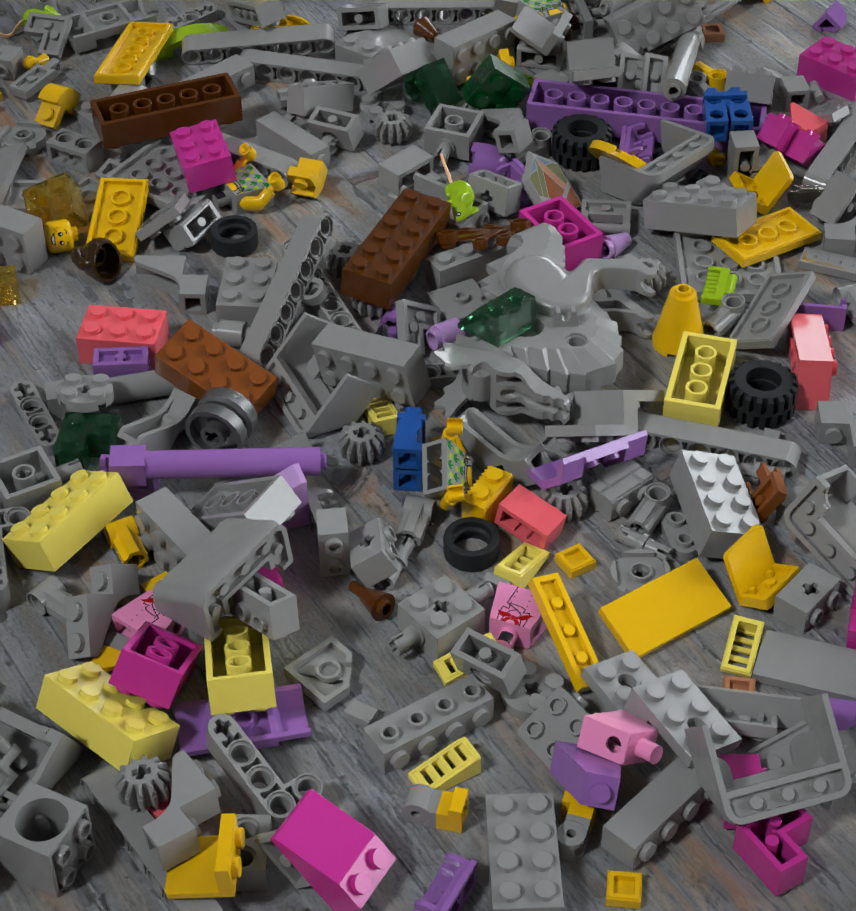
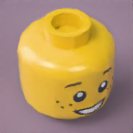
M67 219L49 221L44 224L46 248H48L50 253L55 254L73 250L74 242L79 241L76 226L71 227Z

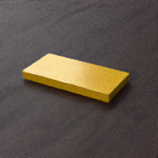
M100 177L86 244L97 237L107 238L118 248L122 262H135L134 257L139 243V238L135 233L143 223L150 188L149 179Z
M787 207L757 218V222L738 238L712 236L711 242L744 268L821 239L822 232L791 207Z
M695 558L602 606L598 614L624 652L633 650L639 658H642L728 612L732 606L698 558Z

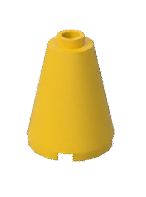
M678 284L670 289L653 331L652 345L662 356L667 357L668 354L677 356L683 331L704 334L697 292L688 284Z

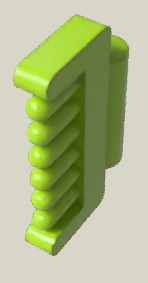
M709 266L701 295V303L720 306L724 295L735 292L738 280L737 275L730 274V268Z

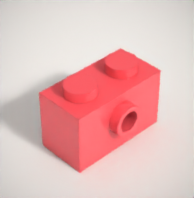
M519 484L499 504L494 523L521 541L546 550L561 534L567 515Z

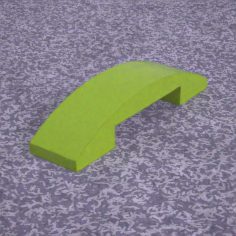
M197 23L176 28L158 54L156 62L174 57L173 49L182 47V39L186 35L230 30L226 26L214 23Z

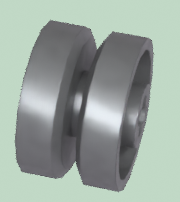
M224 387L211 388L204 393L197 407L189 415L185 424L186 434L197 449H240L244 447L258 423L257 412L252 403L235 390Z

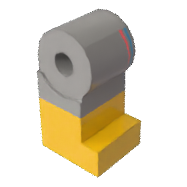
M414 784L409 787L402 815L408 821L416 824L462 833L468 813L469 789L455 787L454 792L433 789L424 784Z
M565 790L561 802V818L565 819V822L557 828L559 857L565 861L573 862L582 858L585 853L597 817V807L581 805L567 790Z

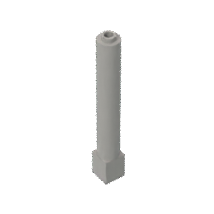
M701 25L676 37L677 44L662 87L664 97L670 101H678L685 95L697 52L703 50L705 44Z
M155 370L109 377V382L113 385L114 400L110 405L171 395L173 389L177 387L155 373ZM64 379L44 382L48 411L53 420L83 415V413L66 410V404L62 403L61 406L58 404L57 387ZM106 402L102 405H98V407L106 406Z

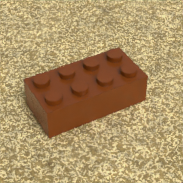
M188 319L155 355V373L183 392L199 400L211 388L224 387L233 389L244 395L252 403L258 415L276 395V376L191 319Z

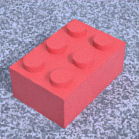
M89 305L76 336L79 362L92 364L94 348L148 346L151 369H155V355L168 342L170 336L167 311Z

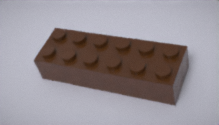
M228 72L90 100L93 124L105 150L117 149L120 146L129 144H140L153 139H163L170 136L169 132L176 131L180 127H190L205 120L211 121L216 119L218 125L233 124L243 120L241 95Z
M404 188L342 268L341 294L389 310L437 244V232L448 229L451 203L438 197H431L416 190Z

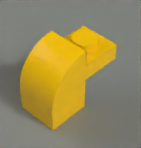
M54 83L45 85L38 95L41 104L34 121L40 123L42 127L58 131L64 113L73 116L72 108L77 107L81 94L75 89Z
M300 157L297 167L289 166L287 175L293 184L290 193L292 195L318 198L324 187L328 172L324 162Z

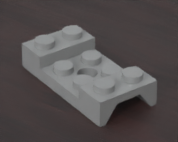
M121 0L70 14L67 16L71 17L73 23L67 42L76 53H85L97 48L96 40L107 39L109 36L119 33L122 34L129 22L157 23V15L155 13L148 15L142 0Z

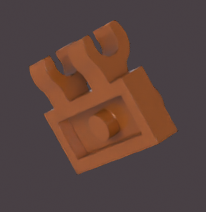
M764 462L756 471L761 485L754 491L751 488L750 482L745 483L761 524L766 522L769 515L779 504L783 503L788 495L780 469L776 467L770 472L767 464Z

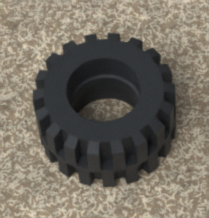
M572 114L571 116L559 119L554 124L552 130L551 154L553 160L562 165V167L574 171L600 168L599 160L588 151V148L593 140H602L611 144L612 128H610V124L602 118L587 114Z
M768 359L746 360L742 362V365L737 364L734 370H731L728 378L725 403L727 411H730L729 415L732 418H737V422L740 424L745 423L747 427L751 428L754 426L759 427V429H764L765 427L772 429L776 428L777 425L782 426L786 424V420L792 418L795 410L798 391L797 376L791 372L790 368L782 366V363L777 361L771 362Z

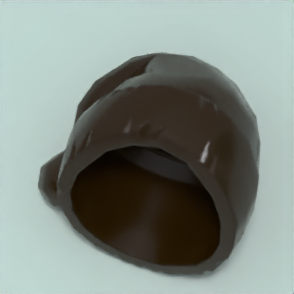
M94 238L87 244L76 247L71 254V260L79 270L85 271L95 281L100 283L113 282L120 275L123 264L121 254L114 243L107 238Z

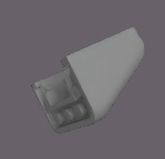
M845 464L815 477L786 508L784 520L788 528L828 572L841 579L840 585L853 597L856 583V506L851 501L856 497V474Z
M227 518L220 522L201 543L162 580L155 584L153 588V602L156 611L213 642L223 632L222 628L218 626V621L222 613L227 615L230 612L228 600L262 566L269 570L277 567L284 571L294 561L286 527L274 520Z
M0 706V735L11 745L15 743L22 749L20 753L29 760V763L21 771L12 763L9 766L19 776L2 795V797L8 799L7 805L10 807L30 781L52 790L79 759L84 747L53 728L41 726Z

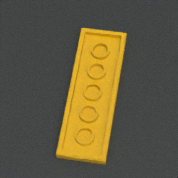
M129 22L94 74V83L140 85L173 32L172 24Z

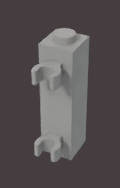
M273 111L256 120L257 140L277 153L291 157L299 162L300 157L321 160L326 167L330 166V155L336 152V148L330 144L335 142L336 138L326 135L321 140L293 122L297 119L296 114L287 113L283 117Z

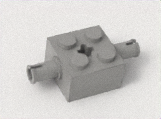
M439 103L424 127V151L433 154V163L438 166L441 160V153L445 162L448 157L457 160H470L473 154L471 152L473 142L480 143L484 136V112L476 110L471 105L468 106V103H464L462 107Z
M41 445L0 459V508L22 506L27 508L31 514V510L34 507L43 504L51 497L52 491L62 487V483L69 481L73 473L83 469L81 462L77 458L74 461L54 467Z
M446 575L435 580L398 603V629L400 632L387 639L389 649L398 656L416 644L435 661L452 650L467 627L484 635L485 609L480 603L494 596L493 586L490 582L487 583L486 579H483L480 583L464 591Z

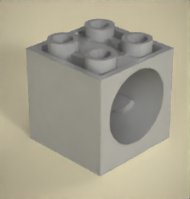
M31 781L0 818V873L53 897L58 898L65 888L72 885L78 870L84 862H88L94 855L96 843L88 805Z

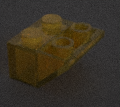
M66 171L22 190L26 212L41 218L43 229L46 222L67 219L71 227L76 226L77 230L88 226L80 185Z

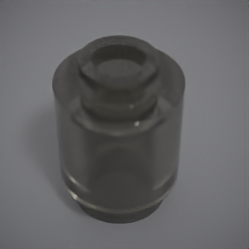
M817 184L793 185L792 190H788V204L792 205L793 209H812L813 202L816 198L820 197L824 187H819Z

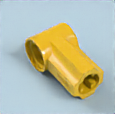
M701 61L694 63L692 71L705 73L707 76L706 83L711 88L724 91L726 70L712 69Z
M130 515L105 525L103 530L110 549L116 550L122 564H137L138 570L142 569L143 565L149 561L148 553L138 538L140 534L133 516Z

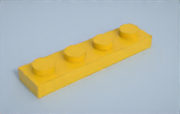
M559 573L532 578L528 582L529 589L575 691L581 693L591 690L582 679L581 674L585 667L596 664L599 661Z

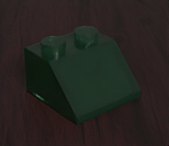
M514 287L474 310L458 322V328L499 347L536 325V298L534 295Z

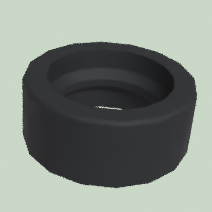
M240 215L225 216L215 221L210 228L212 249L217 255L224 258L245 257L252 254L258 247L257 225L248 217ZM234 234L244 235V237L238 239L224 238Z
M466 517L452 522L446 528L443 536L445 560L452 567L465 572H479L491 567L497 561L500 552L498 529L491 522L483 518ZM475 538L486 542L488 545L480 550L468 551L457 547L455 544L463 539Z

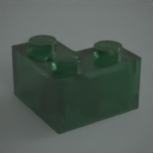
M444 58L421 66L403 80L405 90L410 95L412 101L423 97L424 105L431 115L439 103L455 106L463 100Z
M66 412L53 448L56 467L78 458L83 469L87 471L91 457L100 458L101 454L110 455L111 445H123L125 440L117 437L120 428L123 426L121 415Z

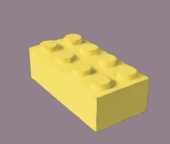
M683 331L664 398L663 416L719 427L726 400L728 378L735 362L736 339Z
M82 469L73 473L65 485L52 491L51 497L43 504L34 507L27 518L13 525L10 529L11 532L2 540L18 568L56 572L98 534L105 525L110 523L130 505L133 499L118 472H105L103 470L86 471Z
M234 615L220 617L218 626L222 628L223 632L213 642L204 638L206 680L211 715H233L236 712L250 710L260 712L268 708L277 707L269 637L258 632Z
M90 661L44 675L36 709L120 771L121 765H129L131 758L137 761L144 754L148 759L158 756L161 762L171 758L180 725L170 719L165 712L149 705L146 699L119 692L116 686L109 684L111 675L105 672L100 665Z

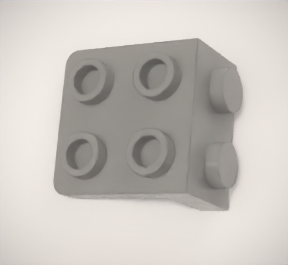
M524 6L510 30L517 38L525 41L536 51L547 56L554 46L558 48L563 42L565 35L572 26L569 24V21L573 15L565 10L554 25L529 7Z
M559 685L518 728L517 734L550 769L556 740L578 744L584 715L590 714L586 710L590 704L577 691L571 695Z

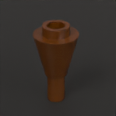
M428 17L419 18L414 23V35L424 37L431 42H434V38L440 35Z
M352 581L349 584V591L359 597L374 620L382 621L393 613L395 598L392 594L366 588L357 581Z

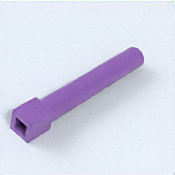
M111 445L109 472H118L125 486H147V480L268 477L274 476L296 463H299L304 476H321V470H327V453L321 452V447L146 451V445Z

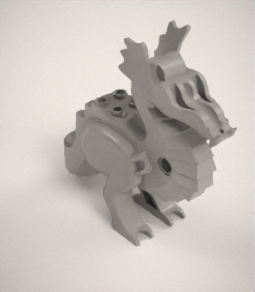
M545 222L512 235L507 244L508 254L486 264V272L489 276L481 280L480 322L485 330L495 331L498 336H487L477 342L467 336L457 334L454 343H443L444 351H434V357L445 364V370L454 371L462 369V374L456 376V380L443 388L444 395L435 401L434 408L444 409L445 421H447V418H453L467 401H486L500 415L509 416L523 413L542 420H560L562 425H565L570 418V406L574 400V391L601 390V386L616 382V375L623 368L624 349L621 348L622 336L619 335L618 331L631 332L646 339L652 337V334L642 327L641 323L652 322L654 317L618 289L636 291L644 296H655L656 291L646 285L644 279L656 278L657 273L630 253L615 259L587 258L582 260L574 270L567 271L565 269V246L562 245V235L554 226ZM605 289L607 298H593V294L596 291Z

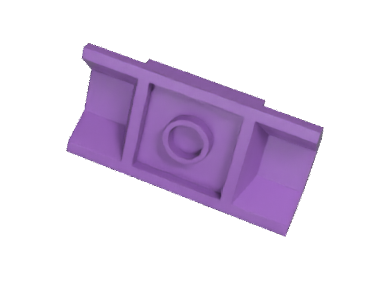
M643 430L527 470V474L542 490L561 485L582 477L583 470L600 463L608 467L643 455L647 442V431Z
M301 683L274 687L277 707L268 708L260 712L250 710L229 715L235 719L257 749L279 746V741L311 736L304 708ZM209 698L173 704L175 721L180 725L178 731L180 751L184 750L188 756L210 753L206 746L207 726L210 719L215 715H211Z

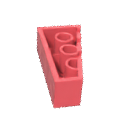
M795 313L788 325L787 334L789 359H791L790 369L792 373H795L797 376L796 380H798L795 409L816 410L817 401H829L831 377L837 374V360L834 359V347H831V336H828V324H824L822 314Z

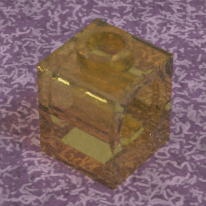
M15 265L0 267V307L21 304Z

